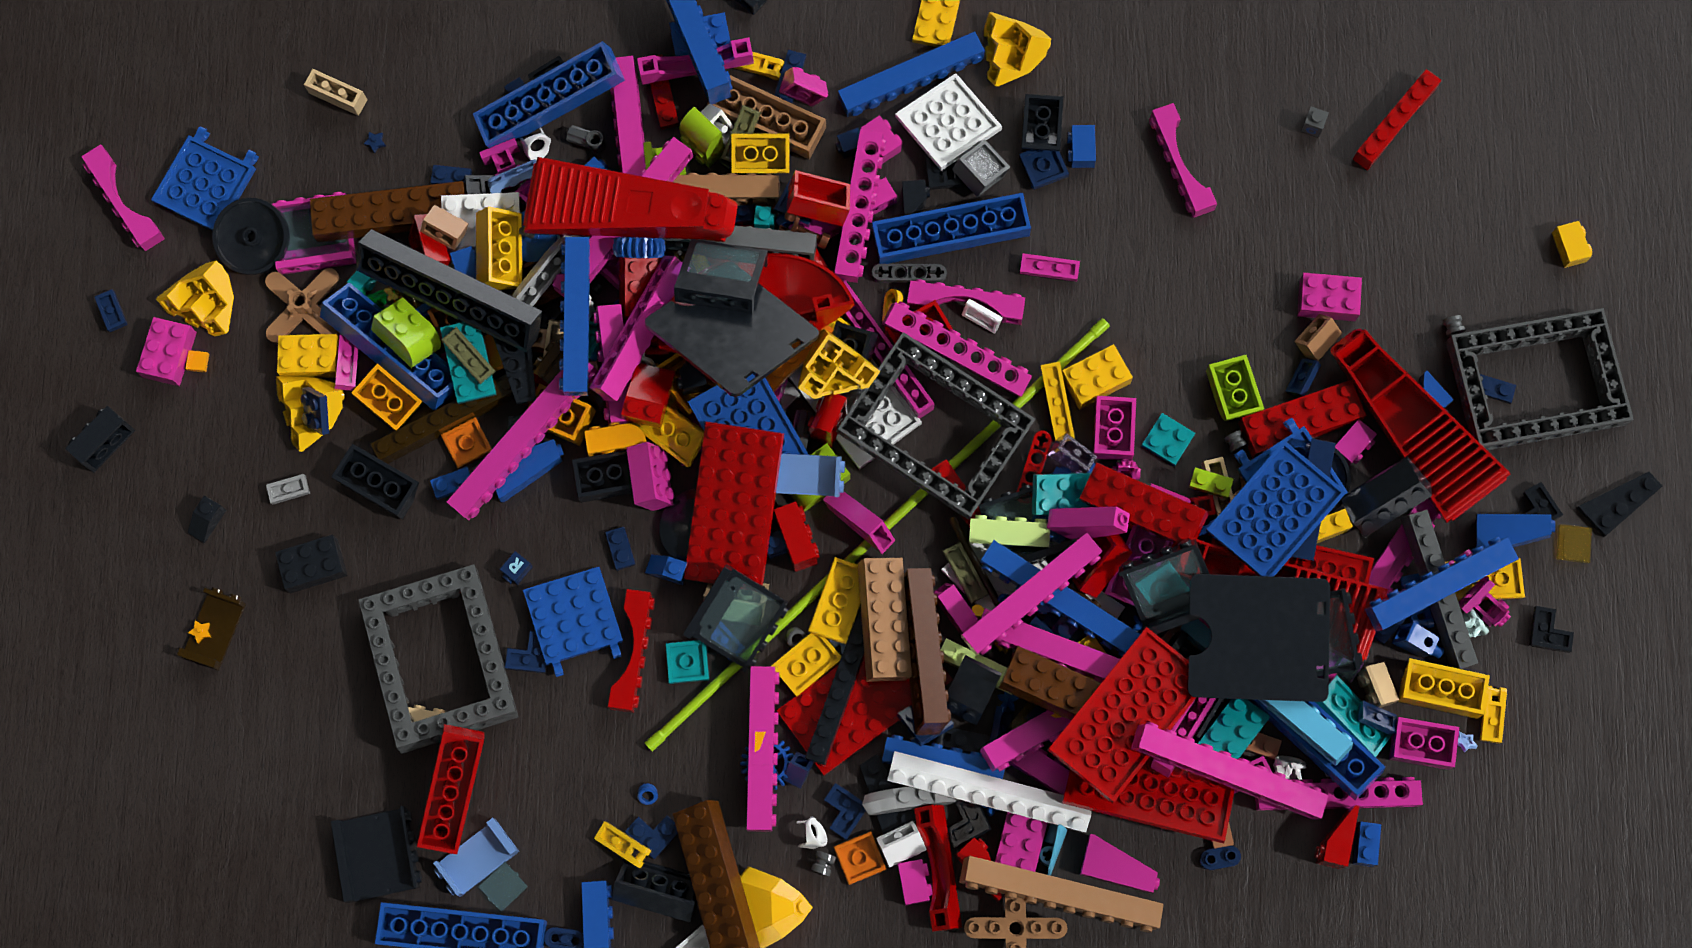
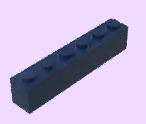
M1311 439L1310 444L1306 443L1304 455H1308L1307 460L1328 477H1330L1336 443ZM1320 524L1290 558L1308 562L1314 561Z

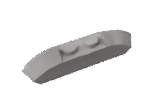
M562 236L544 253L516 288L512 297L534 306L553 282L555 276L561 272V262H565V255L561 253V245L565 243V237L572 236Z
M909 786L866 794L862 805L868 815H878L913 810L914 808L928 805H947L955 803L958 799Z

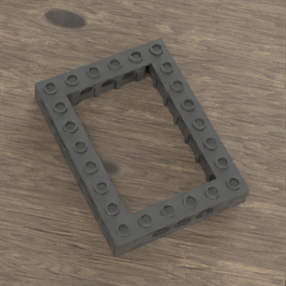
M1604 308L1451 335L1446 341L1468 431L1487 450L1626 426L1634 420ZM1583 337L1601 406L1585 411L1580 409L1577 412L1568 414L1563 412L1552 417L1545 418V416H1541L1539 419L1530 421L1524 419L1513 424L1502 423L1500 426L1488 428L1493 421V416L1489 412L1486 401L1488 397L1484 393L1483 377L1480 376L1477 366V355Z
M903 332L878 368L880 373L870 387L865 388L837 429V434L969 520L1035 421V418ZM907 364L1006 428L964 491L958 488L956 483L952 484L943 478L941 473H936L925 466L923 461L920 463L908 455L906 450L902 451L893 445L891 440H886L875 433L873 428L870 430L865 426Z
M474 564L359 599L396 747L401 754L440 742L444 724L480 730L519 717L480 576ZM462 593L490 699L414 722L409 712V700L403 689L405 684L399 673L398 667L400 665L394 654L393 648L395 646L390 639L388 631L390 627L385 620L384 612L390 617H395L399 613L413 609L415 611L418 610V607L431 603L434 605L438 601L451 597L452 599L457 598Z

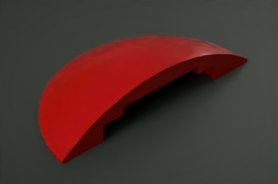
M768 253V265L763 267L758 283L818 330L837 320L855 305L852 295L844 282L825 266L796 255ZM724 261L699 274L709 275L723 264L732 263L752 278L756 265ZM674 295L673 298L670 300V301H672V302H674V303H676V304L683 305V306H692V305H694V304H688V303H682V302H675V295ZM658 338L659 349L677 353Z

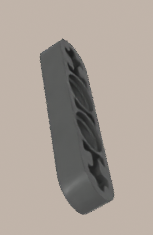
M877 264L872 269V278L877 283H910V281H915L916 279L924 280L926 283H942L947 276V270L941 264ZM880 269L883 271V273H889V269H892V278H889V274H883L882 277H879V275L875 273H878ZM897 269H902L905 275L902 278H897L894 272ZM921 269L924 271V276L916 278L913 274L914 271ZM927 269H930V273H936V270H940V273L943 274L939 278L936 277V274H930V278H927Z

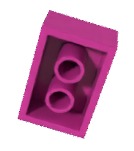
M1303 273L1299 280L1297 316L1316 318L1318 314L1332 317L1333 320L1355 322L1360 315L1362 278Z
M153 317L136 372L146 379L180 386L186 368L188 351L192 349L197 332L190 325Z
M1096 397L1093 459L1132 460L1135 441L1136 398Z
M649 442L627 447L634 504L651 511L673 506L674 492L670 484L671 473L667 464L669 459L667 452Z
M1398 717L1396 733L1391 736L1389 760L1450 770L1455 767L1459 727Z
M1007 812L995 862L1035 872L1048 822Z

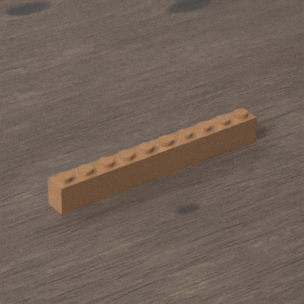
M973 856L963 859L959 883L966 884L965 887L968 889L977 890L982 888L988 894L996 895L998 892L1005 894L1004 897L1009 899H1017L1019 897L1029 904L1039 902L1043 903V906L1046 908H1063V912L1075 914L1076 911L1082 913V916L1086 918H1094L1096 916L1102 918L1101 921L1120 922L1123 927L1133 928V926H1137L1143 932H1152V930L1160 928L1163 903Z

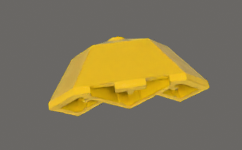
M989 12L984 27V37H988V46L985 47L986 61L990 62V68L987 71L988 80L994 86H1001L1030 73L1046 57L1051 45V38L1043 31L1027 23Z
M217 260L205 263L186 274L156 298L168 314L174 317L179 315L185 318L186 323L196 328L201 326L207 329L208 334L214 337L226 334L229 331L234 295L229 275Z
M823 329L818 339L813 343L803 363L797 388L813 399L822 398V396L832 393L836 395L859 388L865 389L870 387L880 373V370L839 338Z
M276 376L277 396L279 401H282L285 405L286 410L283 411L286 425H291L292 444L299 452L304 451L323 435L308 428L303 423L302 388L311 387L327 396L329 430L333 427L343 408L344 392L341 389H335L334 382L319 378Z
M747 867L740 875L760 948H766L784 938L805 919L813 908L799 891L778 877L752 867Z

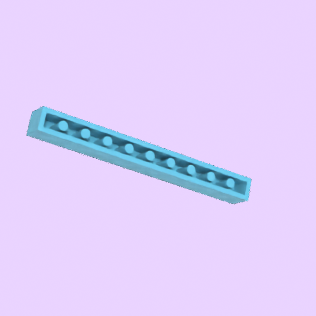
M1199 619L1181 626V630L1188 634L1186 639L1201 652L1209 646L1211 630ZM1259 700L1335 766L1352 749L1353 742L1351 737L1347 733H1341L1335 728L1336 725L1330 719H1324L1315 706H1309L1304 701Z

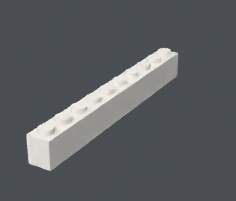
M896 751L893 755L887 781L1055 825L1060 824L1082 832L1087 831L1091 818V810L1063 804L1064 795Z

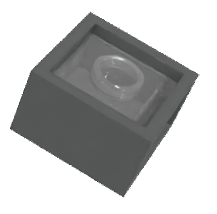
M983 140L960 157L952 170L979 197L1000 181L1010 169V166L986 140Z

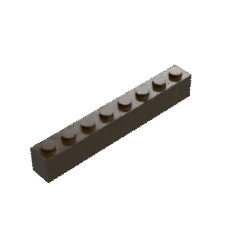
M505 374L494 380L497 395L458 404L457 400L371 443L377 458L389 464L441 437V434L474 417L478 418L515 399L507 375Z

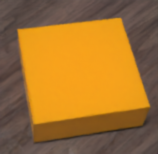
M189 350L185 369L187 371L206 372L209 353Z

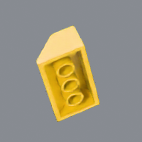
M489 206L476 213V280L497 290L516 289L522 282V235L519 234V229L522 227V213Z
M1409 658L1401 681L1398 702L1478 719L1484 715L1490 675Z

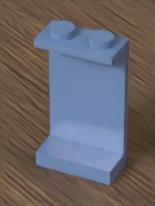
M781 454L776 493L840 497V493H844V481H841V473L845 472V461H842V456Z
M491 818L486 822L487 826L459 846L458 854L450 853L440 862L435 861L433 863L436 866L434 869L435 873L440 879L444 878L447 881L448 885H446V888L452 895L456 894L461 897L520 852L496 819Z

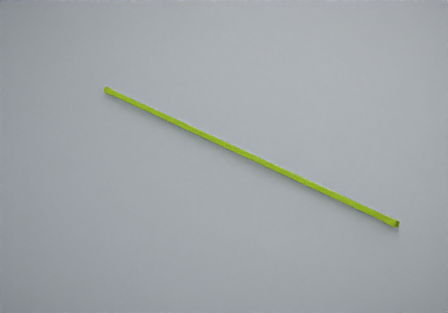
M1100 319L1083 338L1057 361H1060L1061 370L1110 327L1105 319ZM1043 375L1024 391L1022 397H1018L1012 404L1021 408L1044 387ZM993 420L949 461L952 468L955 470L995 433L1001 425ZM921 488L884 521L887 528L890 530L928 493ZM864 540L843 560L855 563L872 546ZM828 574L788 610L783 619L780 618L775 623L778 627L772 636L768 634L765 639L766 642L769 643L822 593ZM763 635L747 648L740 657L748 660ZM732 662L665 726L654 733L645 742L646 746L653 752L665 741L667 736L740 670L742 666Z

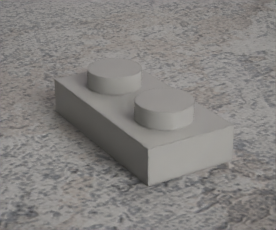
M305 474L266 485L272 505L310 494Z

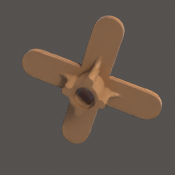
M333 268L324 269L303 291L299 290L279 272H272L267 275L265 280L266 286L288 305L267 328L266 337L269 341L278 343V335H289L303 319L320 334L339 335L337 330L320 317L321 308L318 306L323 298L338 284L339 274ZM300 300H304V303L302 305L297 306V303Z
M1005 897V918L974 917L967 920L964 925V931L968 937L974 939H1005V948H1026V939H1059L1065 936L1068 929L1066 922L1061 918H1026V902H1024L1023 898L1019 897L1017 899ZM1012 923L1020 925L1021 931L1019 934L1015 935L1010 932L1009 927Z

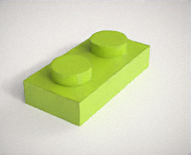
M1195 467L1189 488L1228 499L1233 478Z

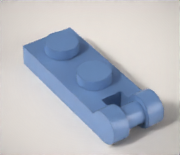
M536 159L491 177L487 182L491 194L501 193V190L506 187H513L518 185L520 181L531 179Z

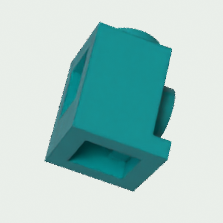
M756 206L754 228H771L774 230L776 214H772L771 207Z
M356 271L347 283H351L367 297L366 292L371 291L375 287L377 280Z

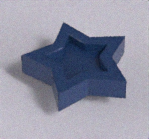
M369 132V139L364 145L371 147L374 153L378 148L385 147L386 145L382 141L383 133L375 135Z

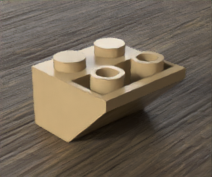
M1384 662L1367 666L1358 672L1357 680L1360 687H1364L1366 702L1382 708L1399 701Z

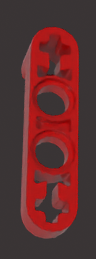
M1038 431L1033 438L1017 492L1023 483L1033 486V482L1029 483L1026 481L1025 477L1028 472L1042 474L1048 452L1052 445L1051 435L1046 431ZM1045 436L1048 442H1044L1043 446H1041L1038 439ZM1035 453H1039L1043 457L1039 464H1034L1031 460L1032 455ZM1032 495L1030 499L1027 498L1025 501H1022L1023 498L1018 500L1019 503L1023 505L1032 503Z

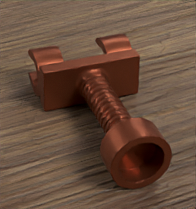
M786 211L784 218L794 222L790 231L817 234L798 225L801 216L790 214ZM780 225L778 230L785 231L789 229ZM825 232L821 235L817 234V246L825 249L831 235Z

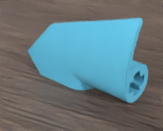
M1050 824L1044 842L1052 846L1042 848L1039 855L1041 864L1049 867L1047 875L1050 876L1067 833V829L1060 824L1058 826ZM1052 852L1051 859L1046 861L1043 853Z

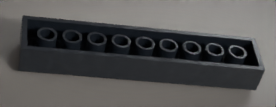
M372 229L358 242L356 271L526 353L538 340L542 316L541 310Z

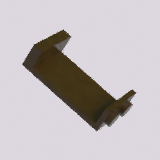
M212 587L209 590L204 588L203 592L207 596L196 621L200 624L210 623L208 631L211 637L203 638L198 644L195 636L190 635L185 649L179 648L177 655L219 671L246 604L241 601L242 597L230 593L229 596L223 595V591Z

